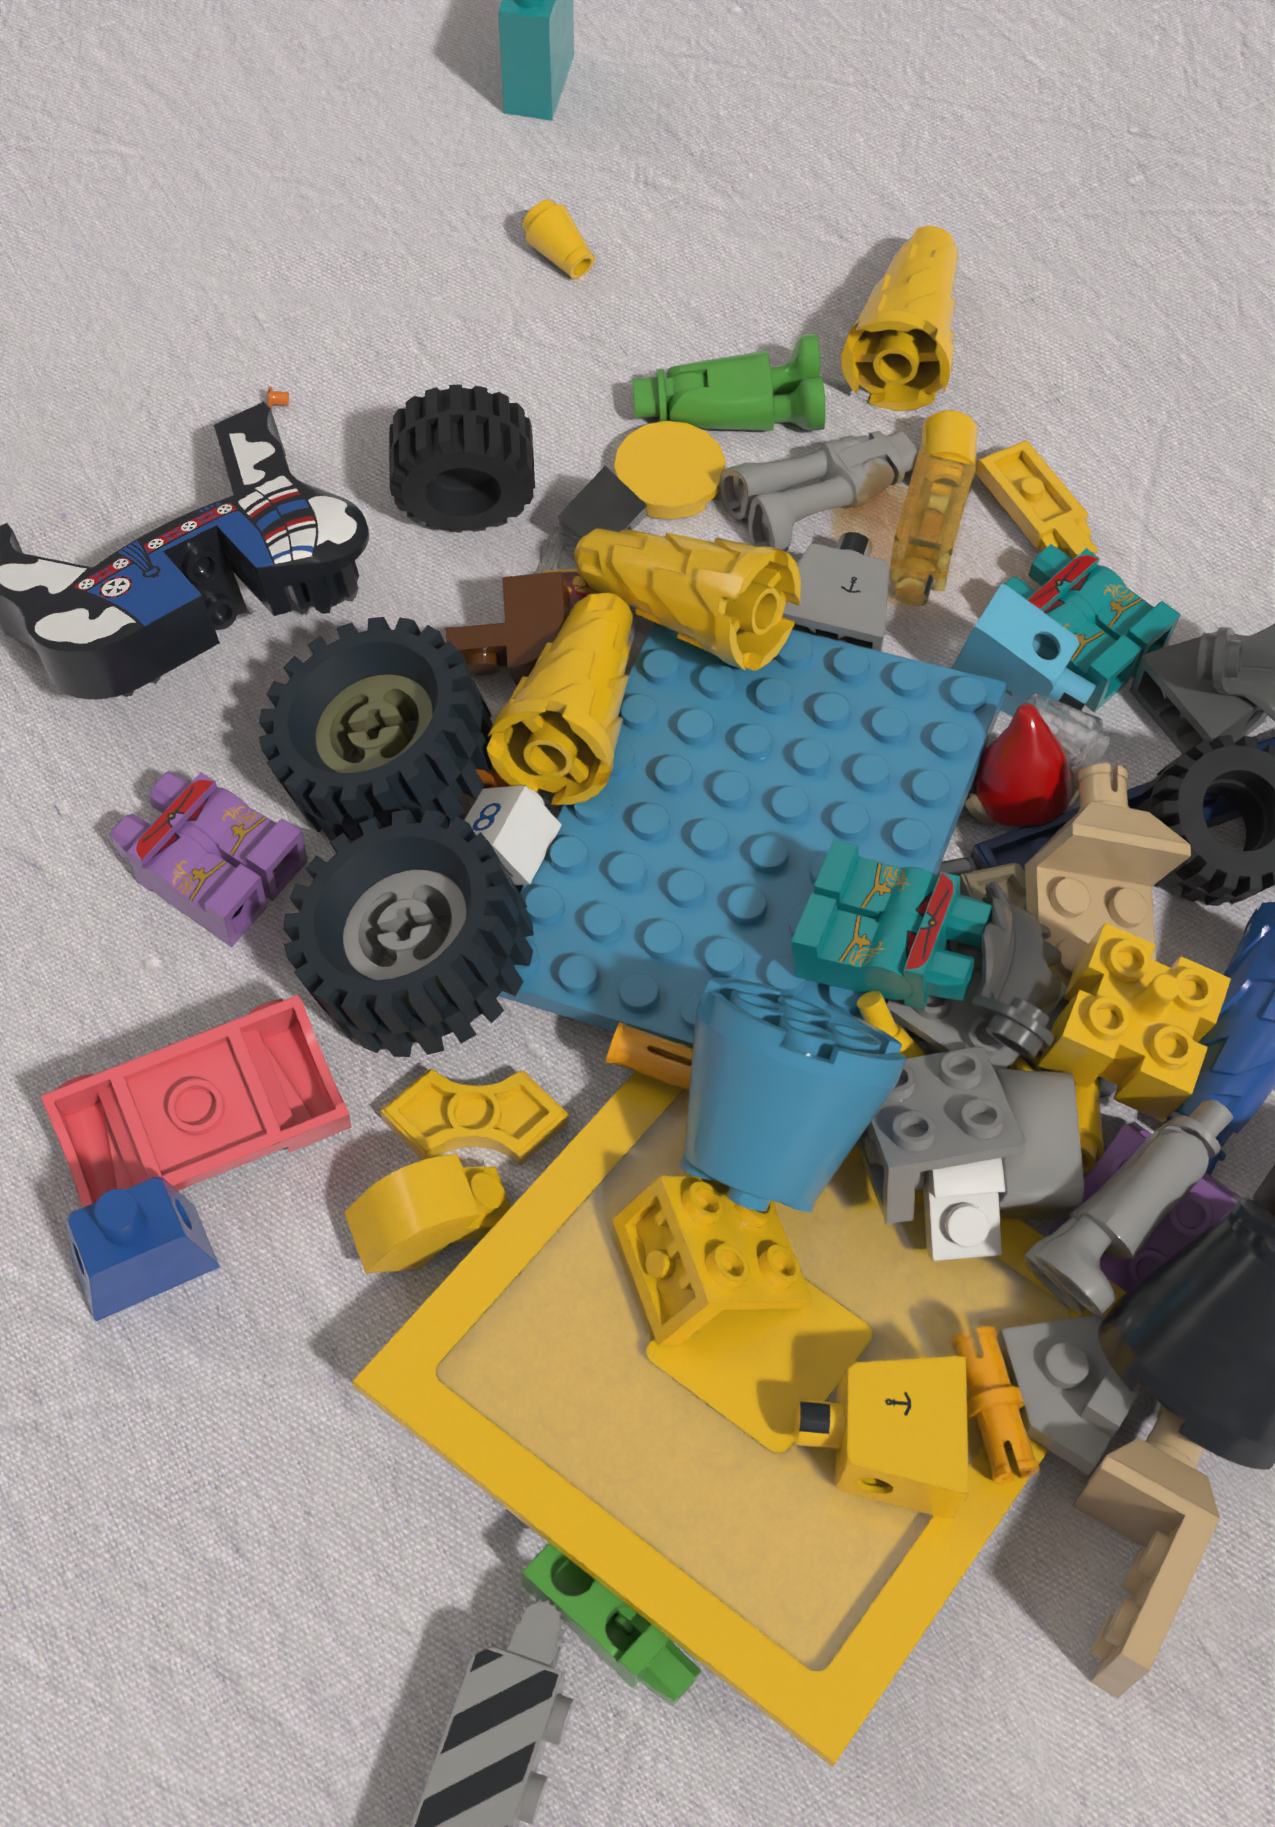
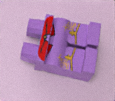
M167 771L156 782L149 795L152 807L162 814L152 825L133 813L125 815L111 831L110 835L114 847L131 863L137 883L151 892L154 890L169 904L232 948L268 907L266 897L273 901L308 862L302 830L282 818L277 823L250 808L234 793L217 787L216 781L202 772L191 782ZM282 861V865L280 866L279 870L273 873V870ZM243 905V908L239 915L232 919V916Z

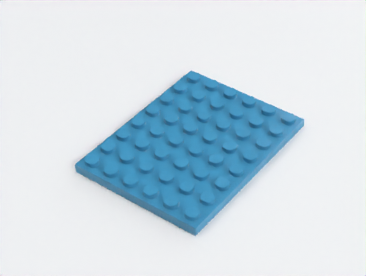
M654 623L629 673L618 716L623 718L609 780L600 793L588 801L563 806L557 818L562 826L531 884H525L520 892L527 905L525 910L533 924L534 935L525 937L533 949L530 966H514L524 981L517 995L512 996L502 991L499 997L613 1032L616 1031L619 1022H623L632 1028L686 1045L692 1049L696 1009L701 995L705 992L708 980L712 978L740 979L776 987L781 991L780 997L798 999L823 1010L825 1006L830 1005L864 1020L857 1006V1000L863 993L797 978L794 973L791 940L811 893H814V884L833 839L858 845L859 856L900 868L911 866L923 868L937 875L1003 705L1007 682L796 630L791 631L786 643L769 664L756 671L745 668V671L722 661L716 655L677 638L678 632Z

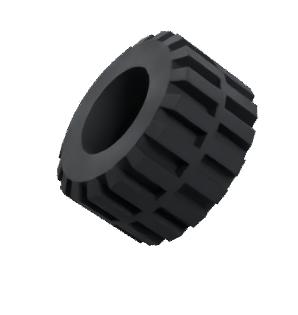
M462 384L449 385V389L440 390L436 387L426 390L424 397L413 396L405 402L406 408L398 409L393 415V424L389 426L391 496H394V503L400 511H407V517L414 522H425L428 528L435 530L444 528L449 529V532H462V530H473V532L485 531L486 527H499L508 523V517H518L524 511V505L531 503L534 497L533 489L535 488L532 424L530 418L525 417L524 409L518 403H509V396L501 392L491 394L487 392L486 387L476 385L473 389L462 388Z
M1232 735L1218 736L1209 743L1205 740L1156 773L1158 777L1147 784L1142 793L1147 800L1140 804L1137 810L1150 812L1187 841L1191 847V857L1160 880L1165 887L1171 889L1176 885H1180L1183 887L1182 898L1194 902L1205 897L1206 905L1220 906L1229 900L1231 904L1243 901L1275 885V747L1271 744L1260 750L1257 749L1258 739L1249 736H1243L1236 742L1233 741ZM1206 792L1224 797L1240 812L1246 828V842L1243 851L1225 846L1210 832L1203 815V799Z

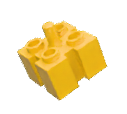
M1105 922L1078 958L1064 995V999L1070 1002L1054 1021L1051 1033L1055 1039L1049 1048H1044L1038 1066L1051 1072L1071 1073L1074 1082L1087 1088L1098 1076L1118 1085L1113 1100L1164 1122L1193 1093L1208 1048L1198 1042L1216 1024L1231 978L1182 956L1171 967L1151 959L1155 944Z

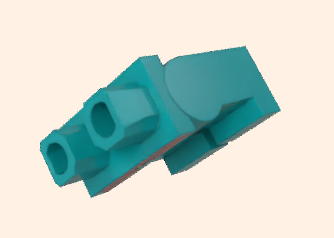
M1050 544L1032 562L1028 574L1030 578L1042 586L1035 591L1017 576H1012L1004 584L1077 636L1080 644L1066 668L1096 685L1085 704L1095 713L1129 682L1130 677L1134 678L1143 655L1167 647L1181 614L1164 601H1161L1155 607L1150 605L1128 589L1121 577L1106 566L1098 565L1100 558L1087 548L1073 559Z
M833 839L814 884V893H811L791 940L795 977L863 994L870 991H879L884 999H904L906 1006L920 1010L925 1009L930 995L965 1001L974 972V957L947 951L950 940L982 948V934L988 924H992V905L972 897L960 895V876L940 872L938 877L933 872L923 868L912 866L900 868L859 856L858 845Z

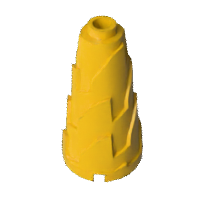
M931 225L916 228L909 241L902 244L900 250L896 252L884 277L874 286L863 311L848 332L841 354V369L844 378L856 395L859 386L871 393L868 403L874 406L895 411L916 410L933 403L936 393L942 388L944 393L953 369V340L955 333L951 329L955 300L952 298L958 263V249L952 235L943 228Z
M596 528L579 540L574 552V562L578 567V574L587 582L590 588L600 593L607 592L617 595L628 606L636 609L635 614L678 632L677 638L716 655L722 661L745 671V668L756 671L764 667L780 652L795 623L794 620L783 617L786 602L800 606L801 579L797 563L789 553L773 547H761L716 537L714 542L668 532H666L664 537L630 529L616 532Z
M607 592L589 594L574 605L554 642H547L529 677L523 676L508 703L498 713L488 736L491 734L492 736L486 748L487 753L500 777L510 786L526 785L536 793H538L539 789L553 792L554 796L550 804L573 805L588 801L598 795L605 787L613 769L614 754L623 718L618 716L629 675H625V670L631 650V644L628 642L633 620V614L628 604L617 595Z

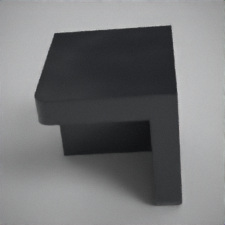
M604 466L557 517L559 524L567 532L571 530L581 539L596 528L621 532V530H626L627 528L634 530L647 516V505L614 473Z

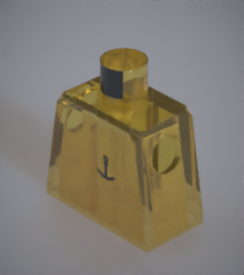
M921 452L918 453L895 533L889 577L896 581L893 594L900 602L911 606H922L928 602L931 590L937 592L945 591L966 521L976 470L975 465Z

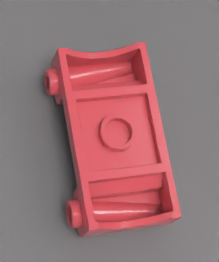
M300 995L286 1000L279 999L266 1002L254 1008L248 1015L98 1074H86L72 1078L61 1084L57 1090L41 1095L42 1102L72 1173L82 1208L97 1202L109 1190L128 1189L154 1177H164L172 1186L180 1191L285 1147L291 1153L352 1128L349 1112L327 1066Z

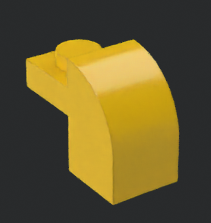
M448 1154L424 1159L388 1174L369 1187L344 1214L365 1273L421 1270L450 1242L481 1241L511 1208L496 1167H462L458 1154Z

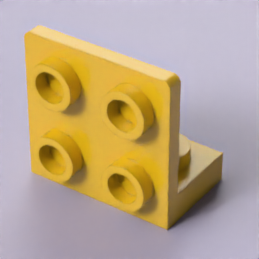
M660 1175L612 1219L658 1346L680 1345L721 1310L801 1309L811 1301L812 1297L802 1275L799 1261L793 1253L777 1214L774 1201H770L766 1211H756L731 1201L727 1197L730 1186L717 1180L689 1176Z

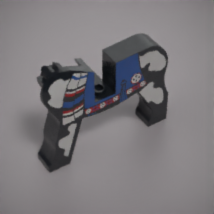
M264 401L214 425L233 496L201 507L148 532L111 554L95 567L25 554L8 523L0 526V628L6 636L17 639L37 651L51 682L60 691L76 698L91 700L107 699L121 695L124 697L133 696V691L148 683L156 684L162 675L220 644L215 630L228 628L234 623L238 614L247 610L235 575L273 616L292 612L284 587H288L292 600L301 609L311 606L322 614L330 613L333 606L340 604L344 600L352 602L356 598L358 592L357 581L360 575L355 560L365 550L370 535L366 519L360 509L351 501L299 481L291 474L271 408Z

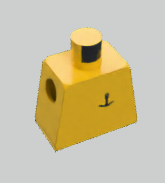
M943 1356L855 1362L848 1365L837 1388L836 1403L798 1400L794 1420L795 1445L835 1449V1485L842 1492L932 1516L953 1519L969 1494L966 1357Z

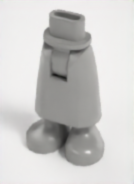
M1216 1100L1202 1101L1189 1117L1185 1115L1176 1116L1154 1131L1094 1195L1069 1214L1071 1219L1052 1235L1037 1242L1024 1255L1023 1258L1028 1268L1040 1283L1075 1313L1081 1315L1088 1309L1092 1313L1102 1316L1114 1302L1115 1294L1108 1278L1100 1268V1257L1103 1253L1114 1259H1134L1158 1224L1203 1177L1208 1166V1159L1215 1157L1221 1150L1220 1143L1216 1137L1233 1119L1231 1112Z

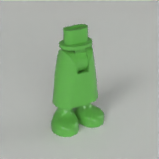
M817 333L803 334L799 337L790 360L779 366L770 367L768 351L763 350L673 366L667 369L666 378H664V369L662 368L657 369V377L632 379L635 418L659 417L660 422L689 423L701 429L773 431L774 422L792 423L806 430H824L825 391L823 378L820 377V350Z

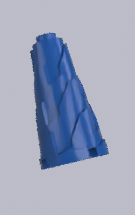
M1275 902L1262 903L1258 910L1256 908L1247 922L1244 935L1223 974L1231 978L1217 1022L1198 1042L1208 1048L1193 1093L1168 1117V1121L1180 1115L1189 1117L1202 1101L1213 1099L1220 1102L1233 1115L1230 1123L1216 1137L1221 1147L1224 1146L1233 1132L1238 1134L1247 1125L1275 1088Z

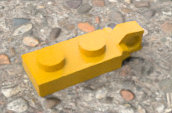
M1028 440L978 460L975 474L1034 547L1040 550V553L1050 544L1073 559L1086 548L1094 554L1098 553V548L1090 540L1092 531L1086 522L1088 512Z

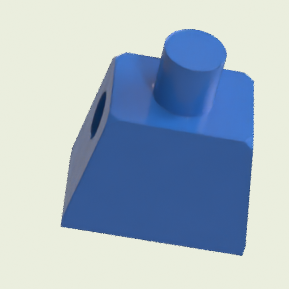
M154 1177L128 1189L109 1190L97 1202L72 1212L66 1218L71 1259L96 1322L220 1268L195 1205L164 1177Z

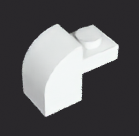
M997 1158L923 1171L926 1248L932 1261L1002 1255L998 1193L1005 1192L1002 1159Z

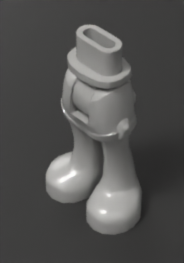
M902 430L887 436L880 431L870 432L868 436H848L842 440L825 442L817 451L806 456L761 464L746 462L726 468L720 475L721 496L727 511L735 520L748 518V529L753 545L768 546L787 551L792 540L793 525L796 522L821 511L840 507L853 508L863 505L867 500L883 492L890 484L900 483L904 478L905 472L918 468L920 452ZM816 479L821 481L817 484L777 493L807 481Z

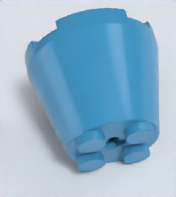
M732 978L709 979L696 1009L685 1149L680 1166L683 1170L694 1176L707 1180H717L730 1186L727 1197L745 1208L766 1211L770 1201H776L799 1211L810 1212L813 1210L815 1202L898 1083L907 1058L899 1054L902 1044L874 1025L830 1005L825 1006L823 1010L798 999L780 997L781 991L778 988L756 982Z

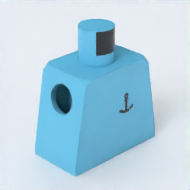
M1001 583L974 626L951 668L1007 682L1005 699L1000 711L1014 716L1018 706L1025 703L1033 704L1039 710L1045 699L1078 716L1096 687L1095 684L1066 668L1080 644L1077 636L1003 583Z

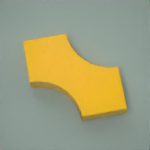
M429 1069L380 1110L382 1120L421 1160L436 1157L458 1148L481 1147L498 1151L510 1157L521 1166L569 1124V1114L524 1070L518 1071L501 1082L474 1086L450 1081L435 1070Z

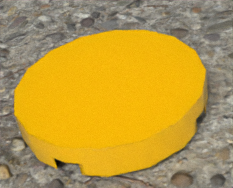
M662 421L644 425L627 435L617 449L614 474L647 505V516L676 520L697 515L706 509L707 503L713 500L715 496L716 499L721 493L720 475L725 469L726 460L720 444L706 431L689 423Z

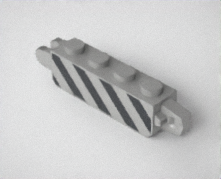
M541 1599L537 1603L531 1601L529 1607H523L524 1613L519 1614L521 1622L515 1625L507 1651L491 1646L471 1656L410 1827H518L520 1821L531 1825L534 1824L548 1782V1776L537 1773V1769L546 1743L550 1742L558 1746L560 1745L574 1704L573 1698L563 1695L566 1686L564 1672L555 1669L561 1652L559 1645L564 1643L562 1636L565 1635V1630L561 1628L564 1625V1620L560 1619L562 1612L557 1611L556 1604L551 1605L549 1600L542 1602Z

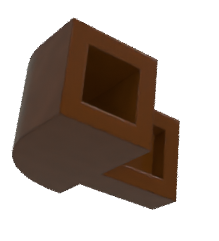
M562 571L502 577L505 623L445 628L446 643L448 641L453 643L470 674L489 675L498 672L500 666H507L516 687L523 676L529 677L547 642H554L571 612L570 592Z

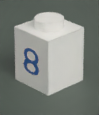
M526 785L482 789L464 820L471 825L476 835L481 832L490 842L515 885L531 884L562 826L544 806L542 797Z

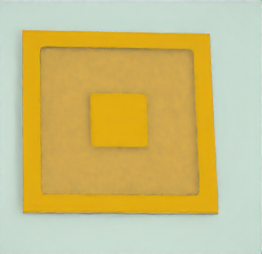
M635 1071L354 1378L352 1387L833 1768L1031 1476L1024 1479L1021 1478L1014 1452L1007 1450L1006 1455L1014 1482L994 1483L991 1476L992 1469L978 1421H971L967 1413L969 1494L953 1519L941 1518L843 1492L836 1488L835 1485L836 1449L801 1446L794 1443V1420L798 1400L836 1403L837 1388L848 1365L855 1362L957 1356L955 1349L952 1347L951 1339L966 1330L969 1331L976 1357L982 1358L983 1352L976 1333V1327L994 1326L999 1334L1001 1329L1096 1314L1088 1309L1081 1315L1075 1313L1047 1290L1034 1276L1023 1257L1037 1242L1046 1237L1020 1219L1000 1218L1002 1255L932 1261L927 1255L923 1189L915 1190L913 1220L886 1225L856 1143L815 1202L812 1211H799L774 1201L788 1241L799 1261L802 1275L812 1297L811 1301L801 1309L721 1310L680 1345L658 1346L612 1219L660 1175L697 1176L686 1172L680 1166L685 1149L689 1090L670 1085ZM1111 1281L1109 1282L1113 1288L1115 1299L1112 1305L1100 1316L1103 1319L1117 1300L1127 1293ZM1006 1366V1370H1007V1373H1008V1377H1009L1011 1386H1014V1385H1013V1382H1012V1379H1011V1375H1010L1008 1366ZM966 1385V1393L968 1400L970 1399V1394ZM1029 1438L1035 1460L1040 1464L1049 1450Z

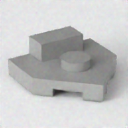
M1090 1315L1001 1329L997 1339L1013 1385L1020 1388L1025 1405L1019 1409L1028 1437L1089 1476L1139 1392H1131L1122 1382L1102 1351L1098 1338V1329L1104 1319L1098 1315Z

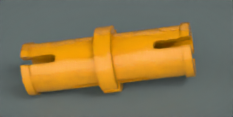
M980 1326L975 1329L983 1352L982 1358L976 1357L968 1330L955 1335L951 1339V1344L957 1356L966 1357V1385L970 1394V1399L967 1400V1413L971 1421H978L992 1469L991 1476L993 1482H1014L1006 1455L1007 1450L1014 1452L1022 1479L1039 1472L1040 1467L1038 1461L1035 1460L1019 1409L1025 1405L1019 1387L1011 1386L997 1339V1330L994 1326Z

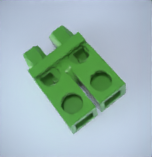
M550 1543L521 1572L522 1587L537 1601L539 1599L542 1602L549 1600L551 1605L556 1604L557 1611L562 1612L560 1619L564 1620V1623L605 1663L616 1670V1673L632 1689L640 1681L652 1693L674 1706L700 1676L701 1670L670 1638Z

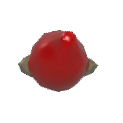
M1025 703L1018 706L1009 726L985 749L974 777V792L967 795L964 804L973 817L987 826L994 827L997 822L1009 826L1043 825L1061 815L1079 796L1076 775L1080 769H1071L1061 742L1033 704Z

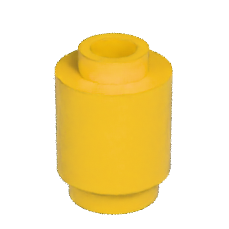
M945 410L929 416L922 425L919 475L924 482L925 488L935 495L946 497L958 495L967 489L969 482L975 475L978 429L975 421L964 413L955 410Z

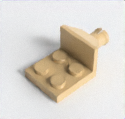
M1111 763L1092 764L1078 771L1076 775L1080 801L1078 813L1060 828L1025 864L1026 911L1034 914L1038 923L1050 929L1051 937L1045 940L1061 951L1062 958L1060 963L1048 968L1067 987L1080 954L1105 922L1155 944L1152 886L1191 857L1190 844L1150 812L1129 808L1127 799L1128 771L1123 766L1117 765L1113 769V780L1110 781ZM1156 946L1154 947L1153 953H1152V955H1151V959H1153V960H1155V961H1156Z
M1161 1405L1157 1413V1420L1147 1440L1143 1441L1138 1438L1107 1454L1079 1492L1073 1504V1507L1145 1547V1549L1140 1548L1136 1553L1121 1584L1122 1589L1132 1594L1130 1599L1125 1597L1115 1614H1108L1089 1652L1091 1656L1100 1660L1091 1683L1116 1698H1119L1151 1670L1220 1519L1209 1478L1197 1470L1204 1448L1178 1432L1185 1419L1176 1416L1163 1405Z

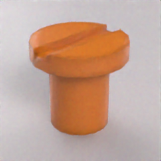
M268 386V406L271 409L272 405L289 406V392L273 391V388Z

